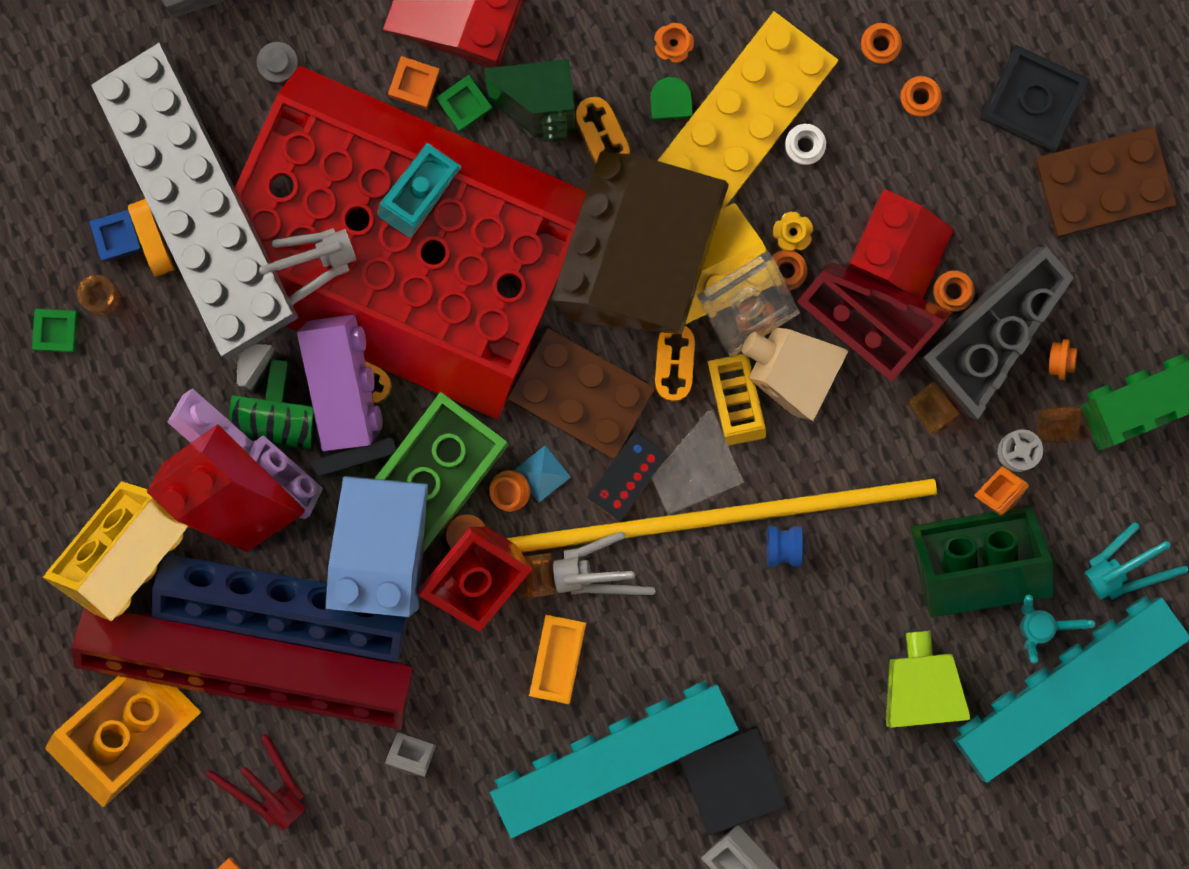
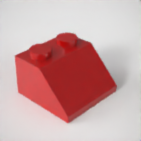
M884 189L874 206L847 269L923 299L954 229L923 206Z
M487 526L470 527L416 592L423 599L480 632L532 571V568L518 546Z

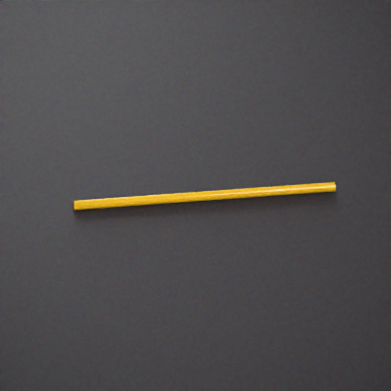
M927 479L506 539L516 544L521 553L592 543L620 531L625 533V538L932 496L937 495L935 479Z

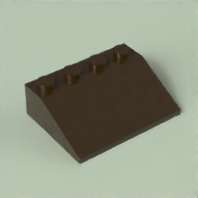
M600 152L551 300L572 322L682 335L729 184L722 179L635 154Z

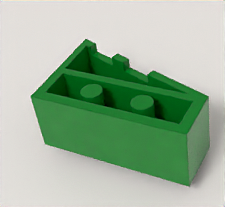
M1186 353L1162 362L1165 367L1164 371L1151 375L1147 368L1126 377L1127 386L1115 391L1108 384L1087 393L1090 401L1080 405V408L1098 451L1189 415V359Z

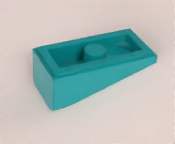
M426 143L381 201L377 215L392 227L411 238L461 169V165Z

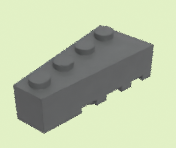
M1047 246L1034 248L916 354L914 358L967 418L979 419L994 392L1000 388L1006 379L1008 371L1019 355L1023 354L1031 342L1030 339L1040 324L1046 320L1074 277Z

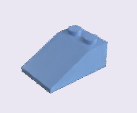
M343 477L328 565L326 609L410 617L419 609L420 596L416 591L421 587L428 484Z

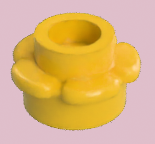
M798 212L785 213L782 219L774 224L773 236L778 240V246L785 251L804 250L812 241L810 235L813 232V225L807 217H801ZM795 228L797 234L792 236L789 232L790 229Z

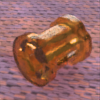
M102 275L87 276L78 286V301L84 308L95 315L106 316L116 311L120 305L121 295L117 290V286ZM102 289L108 294L105 301L98 300L96 302L91 298L93 290L100 291Z
M553 554L525 556L532 571L523 580L525 591L521 593L522 599L558 594L556 587H553L550 561L553 560Z

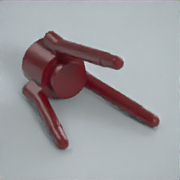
M263 734L261 740L287 787V792L280 787L272 793L247 767H243L241 774L266 799L263 805H261L214 771H207L206 776L262 816L270 826L275 823L283 831L307 809L300 801L305 794L293 781L269 736Z

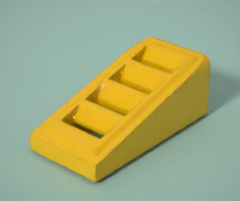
M739 354L708 361L726 446L764 439L766 437V428L756 385L750 380L752 369L749 357L745 354ZM743 369L744 376L720 380L719 374ZM742 386L747 387V392L724 396L723 390ZM750 402L751 408L728 413L727 407ZM754 419V422L731 427V423Z

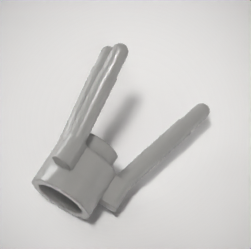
M334 228L321 233L273 240L272 246L274 248L316 243V248L261 266L259 272L267 274L320 257L323 267L332 265L331 269L289 297L293 305L334 277L349 272L347 263L357 259L346 229L335 232Z
M622 531L578 549L564 550V559L554 560L553 563L554 579L558 593L571 592L572 595L580 593L654 595L656 590L653 587L591 584L594 582L620 581L635 578L636 574L633 571L591 573L589 561L580 560V557L624 539L625 533Z

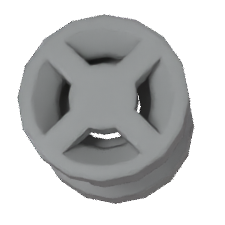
M1020 429L1007 434L1001 439L997 454L999 461L1005 468L1013 472H1022L1032 469L1040 462L1043 456V445L1035 433L1030 430Z

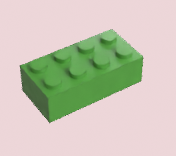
M442 392L438 394L375 478L428 484L423 558L509 446L506 440Z

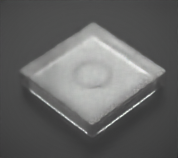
M768 251L697 295L722 346L730 357L742 351L746 338L752 332L766 336L800 314L774 258Z

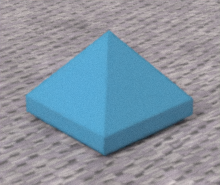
M546 445L514 470L521 473L527 479L530 493L538 503L571 478Z

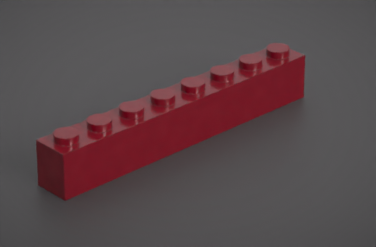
M84 608L71 647L74 668L398 730L402 729L412 683L413 667L405 666L399 661H378L364 658L360 655L341 654L311 646H299L268 638H257L230 631L162 620L152 617V614L149 613L136 615L123 612L115 617L113 621H109L94 615Z

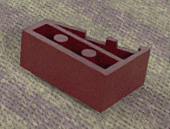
M833 262L819 274L797 301L891 382L895 380L952 312Z

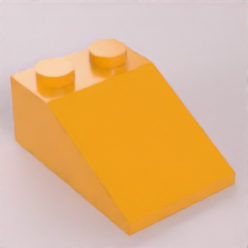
M117 676L52 734L45 749L104 808L201 711L177 687Z

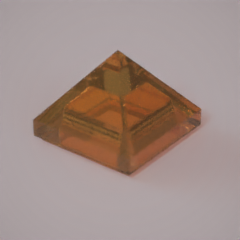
M935 381L907 401V404L931 435L959 415L957 409Z
M1055 405L1039 410L1037 436L1041 442L1078 440L1081 418L1080 406Z

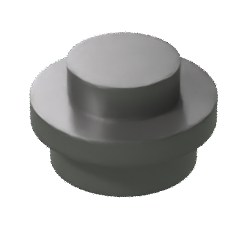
M272 42L260 50L257 56V68L262 77L267 81L283 83L288 81L298 68V58L295 51L289 45L282 42Z

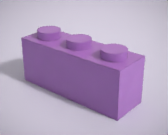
M355 314L307 321L297 331L322 451L371 445L380 433V430H382L383 419L379 406H374L371 391L374 390V375L371 367H366L363 351L366 349V337L363 328L357 326Z

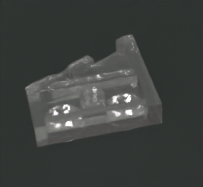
M713 410L704 414L651 477L667 516L744 483Z

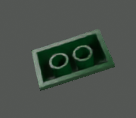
M569 59L484 68L490 103L532 136H543L544 142H558L568 139L567 133H575V108Z
M1032 505L1012 508L1001 516L996 512H989L910 526L921 589L930 618L1024 602L1025 596L1028 594L1033 596V600L1053 597V560Z

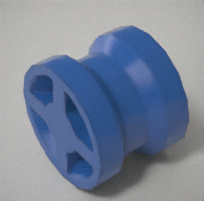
M768 526L767 566L777 567L780 563H789L792 567H801L803 554L802 527L792 526L789 530H780L777 526Z

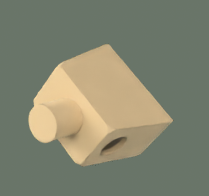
M777 327L771 332L768 339L757 332H752L746 338L742 347L743 354L757 361L750 374V380L790 414L814 421L848 353V350L790 329Z

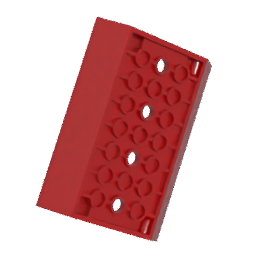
M300 65L277 94L235 186L236 192L271 263L316 248V243L274 248L272 246L273 240L321 233L334 228L335 232L346 229L357 260L347 263L349 272L334 277L302 300L293 304L299 318L285 327L297 332L307 321L355 314L357 326H361L365 332L366 349L363 351L366 362L437 394L442 392L459 404L499 420L507 398L531 348L532 338L556 287L587 191ZM426 143H428L461 165V169L418 230L409 238L382 220L377 213L381 201ZM280 176H287L294 183L293 191L284 198L276 197L271 192L272 182ZM355 209L366 211L370 217L368 226L361 231H353L346 224L348 214ZM432 242L441 244L446 251L444 259L435 265L428 264L422 259L423 248ZM318 257L278 270L276 273L288 297H290L299 289L331 269L332 265L323 267L321 259ZM505 276H514L522 284L520 293L513 298H505L497 290L499 281Z

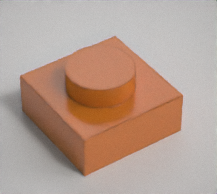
M401 56L388 92L389 98L428 110L441 73L440 69Z

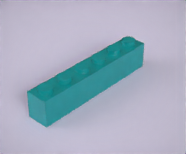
M1147 596L1138 599L1126 608L1129 616L1117 624L1113 619L1107 621L1092 632L1096 638L1083 648L1079 643L1073 645L1058 656L1062 663L1048 672L1046 667L1037 670L1025 679L1028 687L1016 695L1012 691H1008L991 703L994 711L980 719L976 714L970 720H966L957 727L960 735L955 737L953 741L981 781L988 783L1189 641L1188 633L1162 597L1149 600Z
M705 680L683 690L686 698L672 705L668 698L645 708L648 714L647 717L633 723L631 717L628 716L609 725L608 729L611 734L595 740L593 734H590L571 743L570 746L573 752L557 758L556 753L552 752L532 762L535 770L520 776L518 771L514 770L494 780L497 788L491 790L490 795L510 838L512 839L738 731L739 729L718 685L714 684L708 687Z

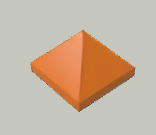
M1002 466L974 496L1001 516L1016 505L1029 485Z

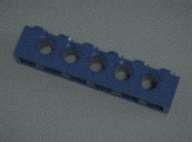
M171 554L164 556L153 585L152 617L392 662H398L408 623V617L326 609L327 583Z

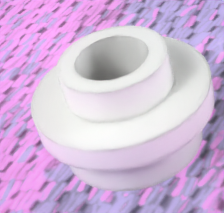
M800 124L788 133L785 140V149L789 158L795 163L811 165L823 156L826 149V139L818 127L811 124ZM802 138L810 139L813 143V149L809 152L801 151L798 147V141Z

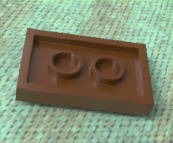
M1155 127L1037 157L1034 160L1056 238L1176 206Z
M547 328L507 400L614 460L655 388Z

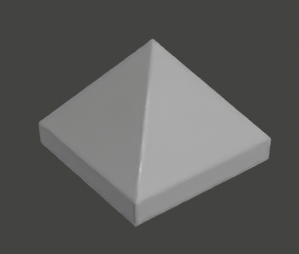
M397 732L385 764L405 774L425 777L436 745Z

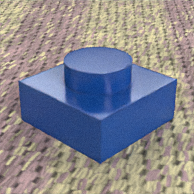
M129 210L89 221L100 260L103 263L143 251Z

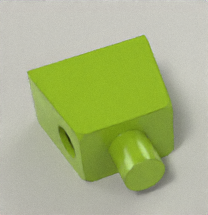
M931 631L906 633L908 658L890 659L886 726L894 728L970 720L969 710L953 655H933Z

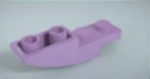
M193 388L182 395L167 423L190 443L219 424L305 509L303 515L299 518L306 519L310 516L323 490L316 481L264 435L254 442L250 440Z

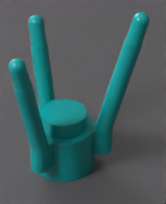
M1134 522L1101 554L1088 561L1091 568L1086 570L1084 575L1100 600L1107 596L1114 600L1124 593L1188 572V567L1180 566L1122 584L1128 580L1126 573L1171 547L1170 542L1164 541L1123 565H1120L1116 559L1108 562L1107 560L1139 529V524Z
M1028 594L1025 596L1024 605L1021 608L1025 616L1021 620L1020 629L1026 639L1024 648L1028 651L1032 664L1038 662L1037 644L1051 640L1056 630L1095 627V621L1093 620L1055 621L1050 613L1033 609L1032 595Z

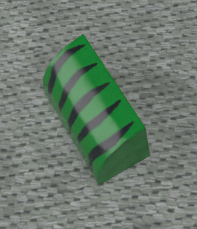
M231 395L229 421L254 442L264 435L275 446L313 451L317 425L313 407Z

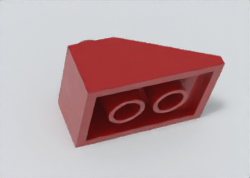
M393 0L383 31L487 68L499 67L523 0Z
M219 424L163 462L146 491L176 521L245 552H248L299 518L305 511Z

